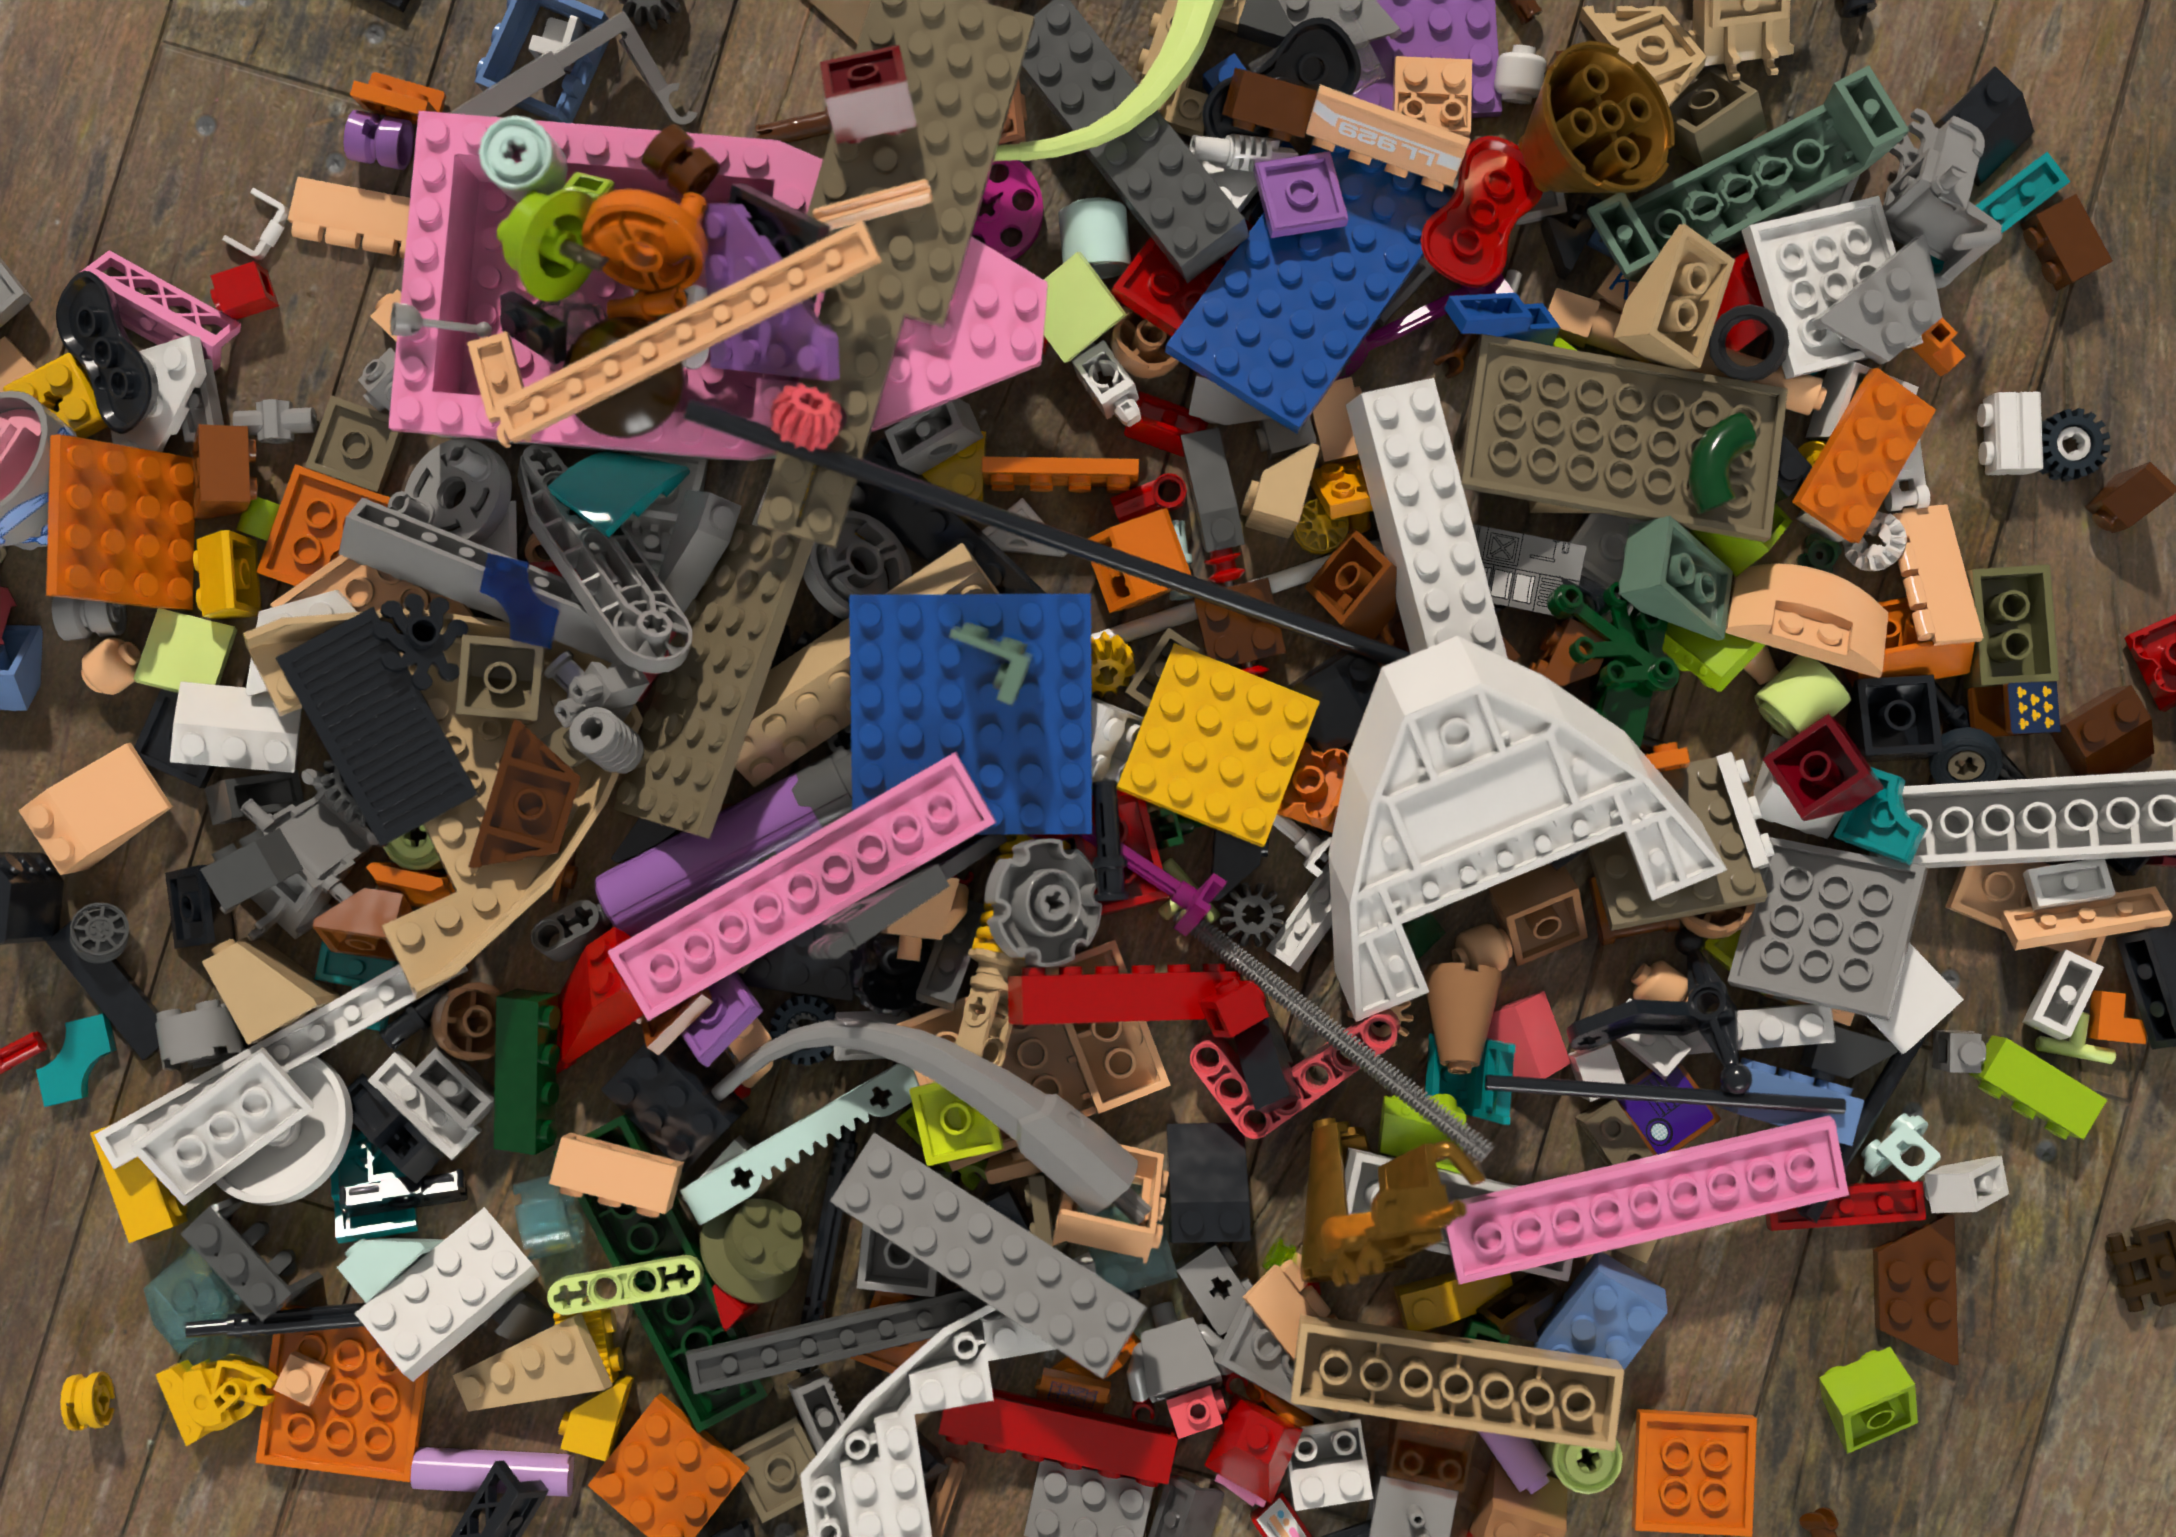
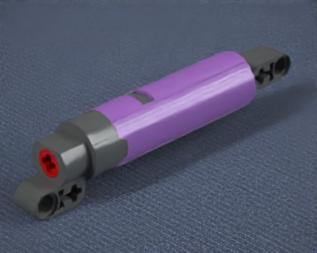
M851 724L828 738V745L833 753L760 790L737 804L720 811L710 839L682 831L598 875L595 879V891L600 903L595 905L589 900H580L540 920L531 931L530 938L534 948L553 961L562 962L582 953L588 944L611 930L612 924L633 937L852 811L851 748L848 749L846 745L851 742ZM560 933L557 943L549 947L551 938L555 934Z

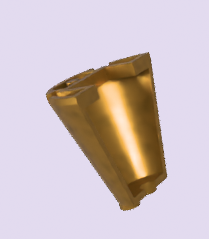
M1326 1118L1313 1122L1314 1131L1312 1132L1300 1270L1302 1281L1308 1283L1333 1281L1332 1271L1338 1259L1330 1261L1321 1260L1316 1241V1230L1320 1222L1329 1217L1348 1215L1344 1165L1348 1147L1371 1152L1364 1128L1350 1127L1349 1121L1336 1122L1335 1118ZM1402 1258L1396 1262L1384 1263V1270L1377 1274L1407 1268L1405 1259ZM1369 1265L1370 1272L1365 1275H1361L1358 1271L1359 1277L1376 1275L1373 1272L1372 1265Z

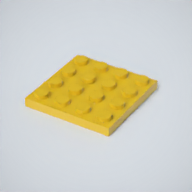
M1174 643L1119 779L1117 790L1263 848L1320 701Z

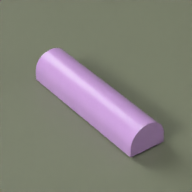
M419 1447L412 1461L411 1486L413 1489L477 1492L494 1462L505 1460L520 1482L541 1480L549 1490L546 1496L570 1497L573 1490L575 1454ZM500 1479L497 1484V1493L504 1494L507 1488Z

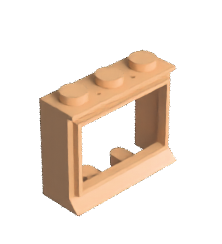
M1121 1145L1138 1161L1132 1184L1142 1186L1141 1198L1151 1207V1211L1141 1223L1134 1225L1077 1212L1078 1204L1061 1189L1052 1246L1067 1241L1143 1258V1263L1147 1264L1151 1248H1159L1163 1225L1157 1224V1221H1161L1164 1214L1166 1198L1160 1197V1194L1165 1193L1169 1176L1168 1171L1162 1170L1164 1154Z

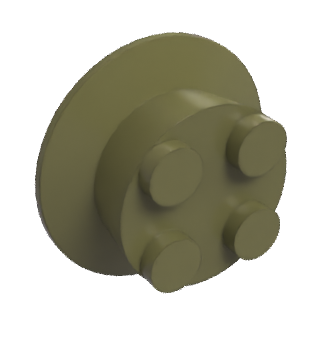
M747 1198L705 1222L700 1235V1250L709 1275L724 1292L743 1302L760 1304L779 1298L792 1286L798 1273L799 1259L803 1251V1236L800 1229L802 1225L801 1218L795 1211L787 1210L775 1201Z

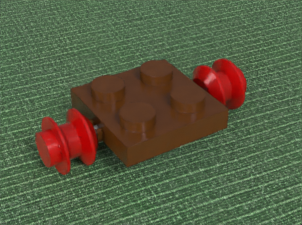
M1232 547L1209 552L1211 559L1204 561V564L1213 565L1214 574L1208 578V581L1216 584L1225 583L1221 586L1274 604L1268 577L1237 585V581L1232 582L1233 580L1240 579L1246 571L1236 566L1235 559L1241 555V552L1233 554ZM1192 597L1206 656L1230 666L1241 664V667L1245 668L1240 670L1264 679L1263 676L1270 669L1262 665L1253 666V664H1257L1256 660L1286 653L1281 628Z

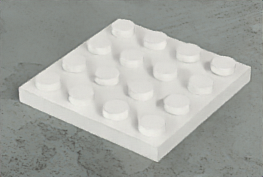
M1875 196L1757 223L1741 230L1764 307L1779 316L1788 330L1789 348L1786 359L1782 363L1785 378L1790 379L1851 362L1869 359L1861 350L1852 349L1840 342L1841 336L1827 328L1819 330L1813 325L1812 321L1896 253L1880 197ZM1919 336L1905 349L1922 344V336Z

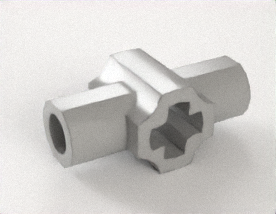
M277 399L256 402V410L234 411L233 426H248V436L257 435L258 441L261 443L285 444L295 441L294 433H313L317 431L318 427L317 414L314 407L293 408V403L290 401Z

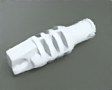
M1239 134L1227 135L1225 139L1193 135L1189 148L1198 160L1222 162L1223 166L1227 169L1254 172L1255 163L1299 155L1292 148L1279 147V139Z

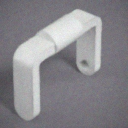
M252 188L251 194L278 209L273 220H270L254 251L224 235L222 240L250 257L262 260L270 248L275 246L285 229L283 226L288 219L289 210L282 203Z

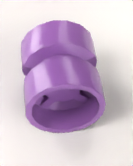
M353 110L350 113L344 130V151L349 160L372 164L377 159L378 164L381 166L404 170L408 166L414 143L413 127L409 120L385 116L381 121L378 114L360 110Z

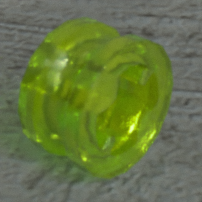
M1278 1237L1270 1247L1263 1261L1262 1268L1267 1270L1274 1264L1280 1267L1287 1260H1292L1296 1246L1292 1244L1286 1246L1283 1243L1284 1240Z

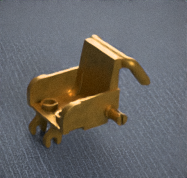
M1450 1141L1423 1144L1379 1166L1380 1193L1376 1194L1372 1199L1371 1212L1332 1216L1320 1222L1316 1230V1241L1322 1261L1338 1259L1332 1271V1278L1336 1286L1345 1284L1343 1272L1346 1273L1349 1284H1354L1359 1281L1358 1271L1361 1275L1370 1272L1369 1265H1372L1373 1272L1377 1274L1384 1270V1263L1396 1262L1443 1241L1441 1229L1451 1225L1452 1221L1467 1214V1207L1463 1201L1455 1200L1449 1204L1445 1185H1441L1436 1163L1448 1158L1472 1186L1485 1182L1486 1179L1456 1144Z

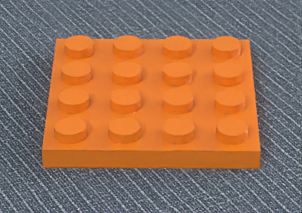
M63 434L50 435L46 596L178 611L193 610L195 530L193 458Z
M288 1305L281 1310L307 1307ZM365 1326L273 1334L268 1369L278 1377L289 1355L294 1351L329 1366L330 1369L314 1403L310 1406L273 1390L274 1387L267 1388L266 1386L265 1394H273L275 1398L273 1402L263 1406L255 1463L411 1482L412 1461L416 1450L419 1448L429 1369L412 1382L400 1371Z

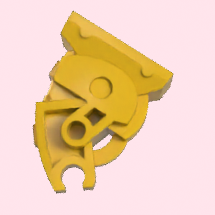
M228 1354L212 1362L209 1358L194 1366L187 1359L155 1374L186 1446L212 1431L225 1429L238 1420L245 1418L254 1411L257 1405L266 1406L273 1402L275 1395L265 1394L262 1391V1384L266 1385L267 1388H272L276 1385L279 1378L262 1364L235 1354ZM241 1401H245L244 1405L241 1407L239 1403Z

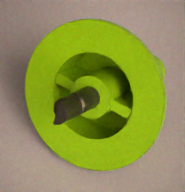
M563 189L551 195L531 190L515 206L508 219L503 220L497 229V238L502 242L503 254L507 263L512 269L519 272L525 289L532 296L542 301L554 302L570 296L584 284L593 269L600 271L609 261V258L583 246L582 228L588 211L595 201L591 196L580 190Z

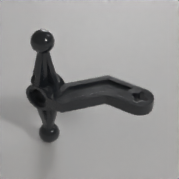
M1686 927L1678 930L1675 936V946L1680 953L1687 955V1002L1634 999L1572 1023L1566 1030L1571 1048L1575 1050L1592 1049L1630 1034L1685 1036L1699 1030L1724 1066L1720 1074V1082L1724 1090L1735 1095L1743 1094L1749 1090L1752 1084V1073L1749 1068L1739 1063L1737 1007L1730 999L1726 984L1702 953L1706 945L1705 938L1696 935ZM1720 1003L1715 1012L1706 1014L1707 1009L1711 1005Z

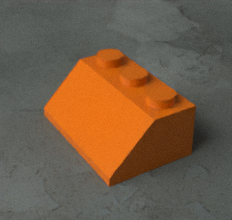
M1907 597L1878 602L1889 612L1883 672L1880 678L1934 675L1935 680L1970 673L1975 642L1934 645L1933 639L1931 641H1919L1912 619V614L1915 611L1910 610ZM1842 668L1852 687L1856 679L1876 678Z

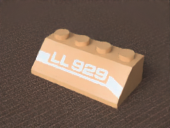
M1320 85L1306 130L1307 135L1314 137L1311 145L1330 152L1334 151L1335 146L1350 150L1348 158L1366 165H1370L1372 159L1386 163L1384 171L1405 179L1408 172L1423 177L1421 185L1441 192L1445 185L1453 187L1470 143V138Z

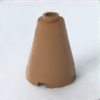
M1440 963L1427 967V971L1424 970L1423 978L1429 990L1426 996L1439 1061L1441 1065L1448 1066V1072L1469 1074L1472 1072V1067L1480 1065L1502 982V972L1497 968L1478 964V971L1467 969L1466 963Z

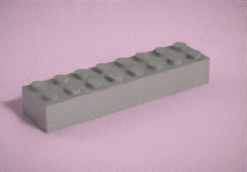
M873 1133L830 1200L831 1203L1101 1378L1106 1377L1147 1309L1143 1304L875 1133Z

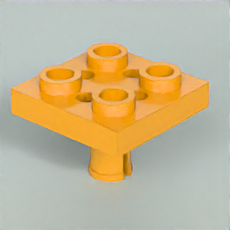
M1360 458L1356 461L1341 464L1327 463L1321 466V468L1313 469L1310 486L1330 519L1347 516L1349 532L1353 527L1360 533L1370 530V511H1373Z

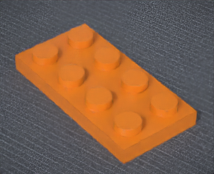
M1879 368L1869 369L1792 503L1850 543H1859L1936 409Z
M982 456L985 485H992V490L1014 491L1015 485H1029L1030 491L1051 492L1053 491V486H1068V491L1075 493L1091 492V487H1107L1106 491L1109 493H1124L1129 491L1130 487H1137L1139 459Z

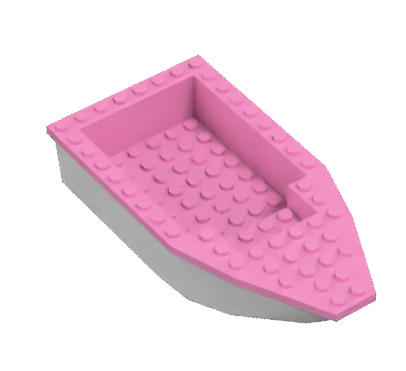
M419 111L400 303L414 306L420 312L422 318L473 325L487 322L492 327V334L490 335L492 336L504 332L500 324V295L513 290L566 324L568 352L575 339L583 331L600 321L609 319L606 306L610 299L633 296L634 289L615 281L601 270L593 269L584 284L573 294L562 300L546 302L532 296L523 286L519 272L512 269L507 263L503 254L502 242L497 238V229L500 223L508 219L510 213L519 202L506 195L488 178L481 167L479 157L481 138L489 126L500 120L501 117ZM533 120L550 134L564 152L568 167L565 184L575 172L612 180L614 182V191H646L665 197L680 206L681 199L668 188V179L659 180L641 163L645 149L660 132L659 130ZM687 133L695 142L694 148H704L720 164L716 178L701 195L705 198V203L729 204L732 184L744 183L807 214L823 159L778 140ZM519 148L511 158L516 163H520L522 161L521 154L527 150ZM971 236L945 327L941 328L905 317L871 432L1041 366L1048 282ZM638 243L644 247L650 248L644 244ZM685 255L680 261L674 263L673 265H676V264L680 263V262L683 261L686 257H687V258H690V259H692V258ZM705 264L699 279L693 285L707 288ZM824 293L817 294L814 313L817 317L824 300ZM422 326L419 332L412 336H397L388 426L390 430L433 434L441 438L450 439L467 438L476 441L499 442L497 428L501 422L491 423L487 419L467 342L481 339L477 333ZM511 337L524 388L563 368L564 361L554 365ZM709 347L708 357L701 367L694 370L684 368L685 381L680 402L669 419L652 432L633 438L608 437L591 430L574 414L533 434L530 442L521 440L517 443L510 441V443L524 445L541 444L548 447L708 460L753 461L758 459H776L778 451L684 419V414L689 399L772 427L770 419L772 413L770 411L774 399H777L778 394L783 392L786 385L797 387L800 377L711 368ZM840 407V414L842 415L840 430H842L846 424L847 416L844 409Z

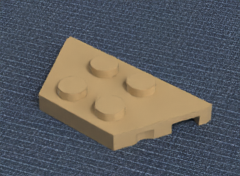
M1585 6L1581 9L1579 20L1595 40L1620 48L1617 54L1632 64L1639 61L1658 83L1669 107L1704 67L1707 56L1665 6H1647L1645 8L1617 6L1615 13H1595L1594 6Z

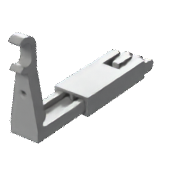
M625 11L611 17L554 54L552 51L545 52L449 112L453 114L497 117L565 75L566 73L563 70L565 67L618 34H621L620 44L645 80L669 120L675 124H688L697 116V112L688 111L683 117L676 113L669 102V95L673 91H678L679 83L667 84Z

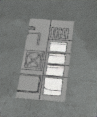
M1473 524L1494 604L1552 615L1547 607V598L1557 587L1564 585L1559 576L1579 585L1587 546Z

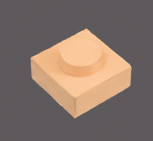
M294 1351L289 1355L273 1390L310 1406L314 1403L330 1367Z

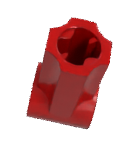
M1167 473L1162 474L1154 481L1114 496L1110 500L1121 524L1167 508L1168 511L1179 509L1186 501L1187 490L1181 477L1176 474ZM1165 483H1174L1180 488V496L1174 502H1165L1158 495L1159 489Z

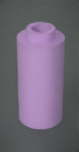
M1478 1431L1519 1492L1527 1488L1529 1493L1533 1494L1550 1482L1546 1474L1552 1469L1531 1439Z

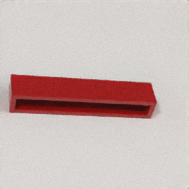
M1190 964L1167 965L1166 973H1155V965H1132L1131 973L1120 974L1119 966H1095V974H1082V967H1059V975H1045V967L1021 968L1022 976H1008L1009 1024L1032 1025L1206 1019L1198 1001L1215 993V986L1224 980L1237 977V980L1240 981V973L1238 971H1226V964H1202V972H1191Z
M992 1388L993 1401L943 1409L938 1434L946 1436L945 1440L953 1444L967 1445L968 1441L984 1444L983 1448L990 1452L1006 1453L1008 1449L1021 1452L1023 1458L1035 1462H1043L1044 1458L1060 1461V1466L1071 1470H1082L1083 1466L1098 1469L1097 1473L1107 1478L1118 1479L1120 1475L1135 1477L1137 1483L1148 1487H1158L1159 1483L1166 1485L1169 1483L1178 1441L1175 1428L1139 1420L1135 1422L1133 1419L1103 1412L1100 1414L1037 1400L1035 1397Z

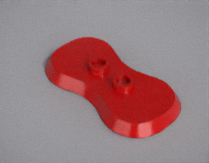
M1496 136L1480 137L1468 145L1459 169L1458 185L1448 203L1427 220L1423 227L1421 248L1426 260L1437 272L1453 282L1474 288L1484 287L1494 282L1501 275L1505 267L1508 239L1514 225L1523 215L1535 207L1542 197L1543 192L1534 185L1533 176L1525 164L1523 154L1519 150L1518 145Z

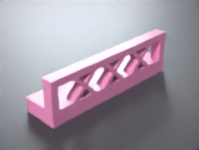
M110 250L82 270L94 273L110 286L116 297L124 327L157 345L187 335L200 337L204 359L212 360L214 372L221 365L222 347L241 332L240 322ZM111 266L124 273L125 276H108L103 272ZM135 288H151L158 292V295H143L135 291ZM168 306H183L189 309L191 313H175L168 309ZM201 324H216L223 328V330L215 335L202 328Z

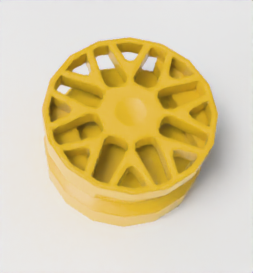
M1314 499L1303 506L1299 523L1295 527L1293 535L1295 541L1298 542L1304 551L1314 555H1324L1334 551L1344 540L1348 533L1349 521L1347 516L1330 519L1319 499Z
M104 1371L93 1372L85 1378L82 1374L67 1377L61 1391L60 1407L63 1422L68 1430H84L88 1425L94 1429L104 1428V1425H109L114 1413V1408H109L110 1399H115L112 1379L108 1373Z

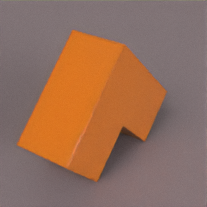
M1943 317L1921 335L1922 344L1912 347L1940 377L1952 370L1966 356L1951 341L1958 333Z
M2098 990L2092 991L2087 1038L2146 1045L2147 1033L2142 1019L2124 1017L2126 994Z

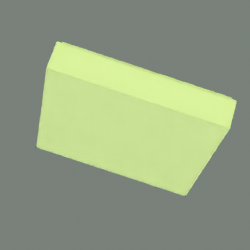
M1076 252L1044 279L1048 282L1044 336L1064 363L1071 361L1127 315L1081 252Z
M158 608L133 679L136 683L179 693L181 681L219 685L237 629L235 626Z

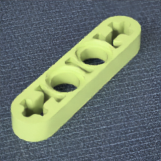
M680 1255L568 1275L560 1278L550 1287L548 1303L554 1312L561 1315H570L682 1295L692 1292L701 1283L704 1269L696 1257ZM681 1264H685L686 1270L694 1271V1276L688 1280V1284H684L682 1278L670 1279L667 1282L669 1288L664 1289L665 1276L661 1267H666L665 1275L676 1273L681 1268ZM642 1270L649 1271L655 1276L656 1286L650 1292H643L636 1287L635 1276ZM603 1277L610 1278L616 1283L617 1293L611 1299L600 1297L596 1291L597 1281ZM583 1281H588L587 1294L575 1297L570 1305H567L566 1299H559L558 1293L564 1290V1285H567L568 1290L573 1292L582 1290L586 1287ZM587 1295L590 1300V1303L586 1302Z

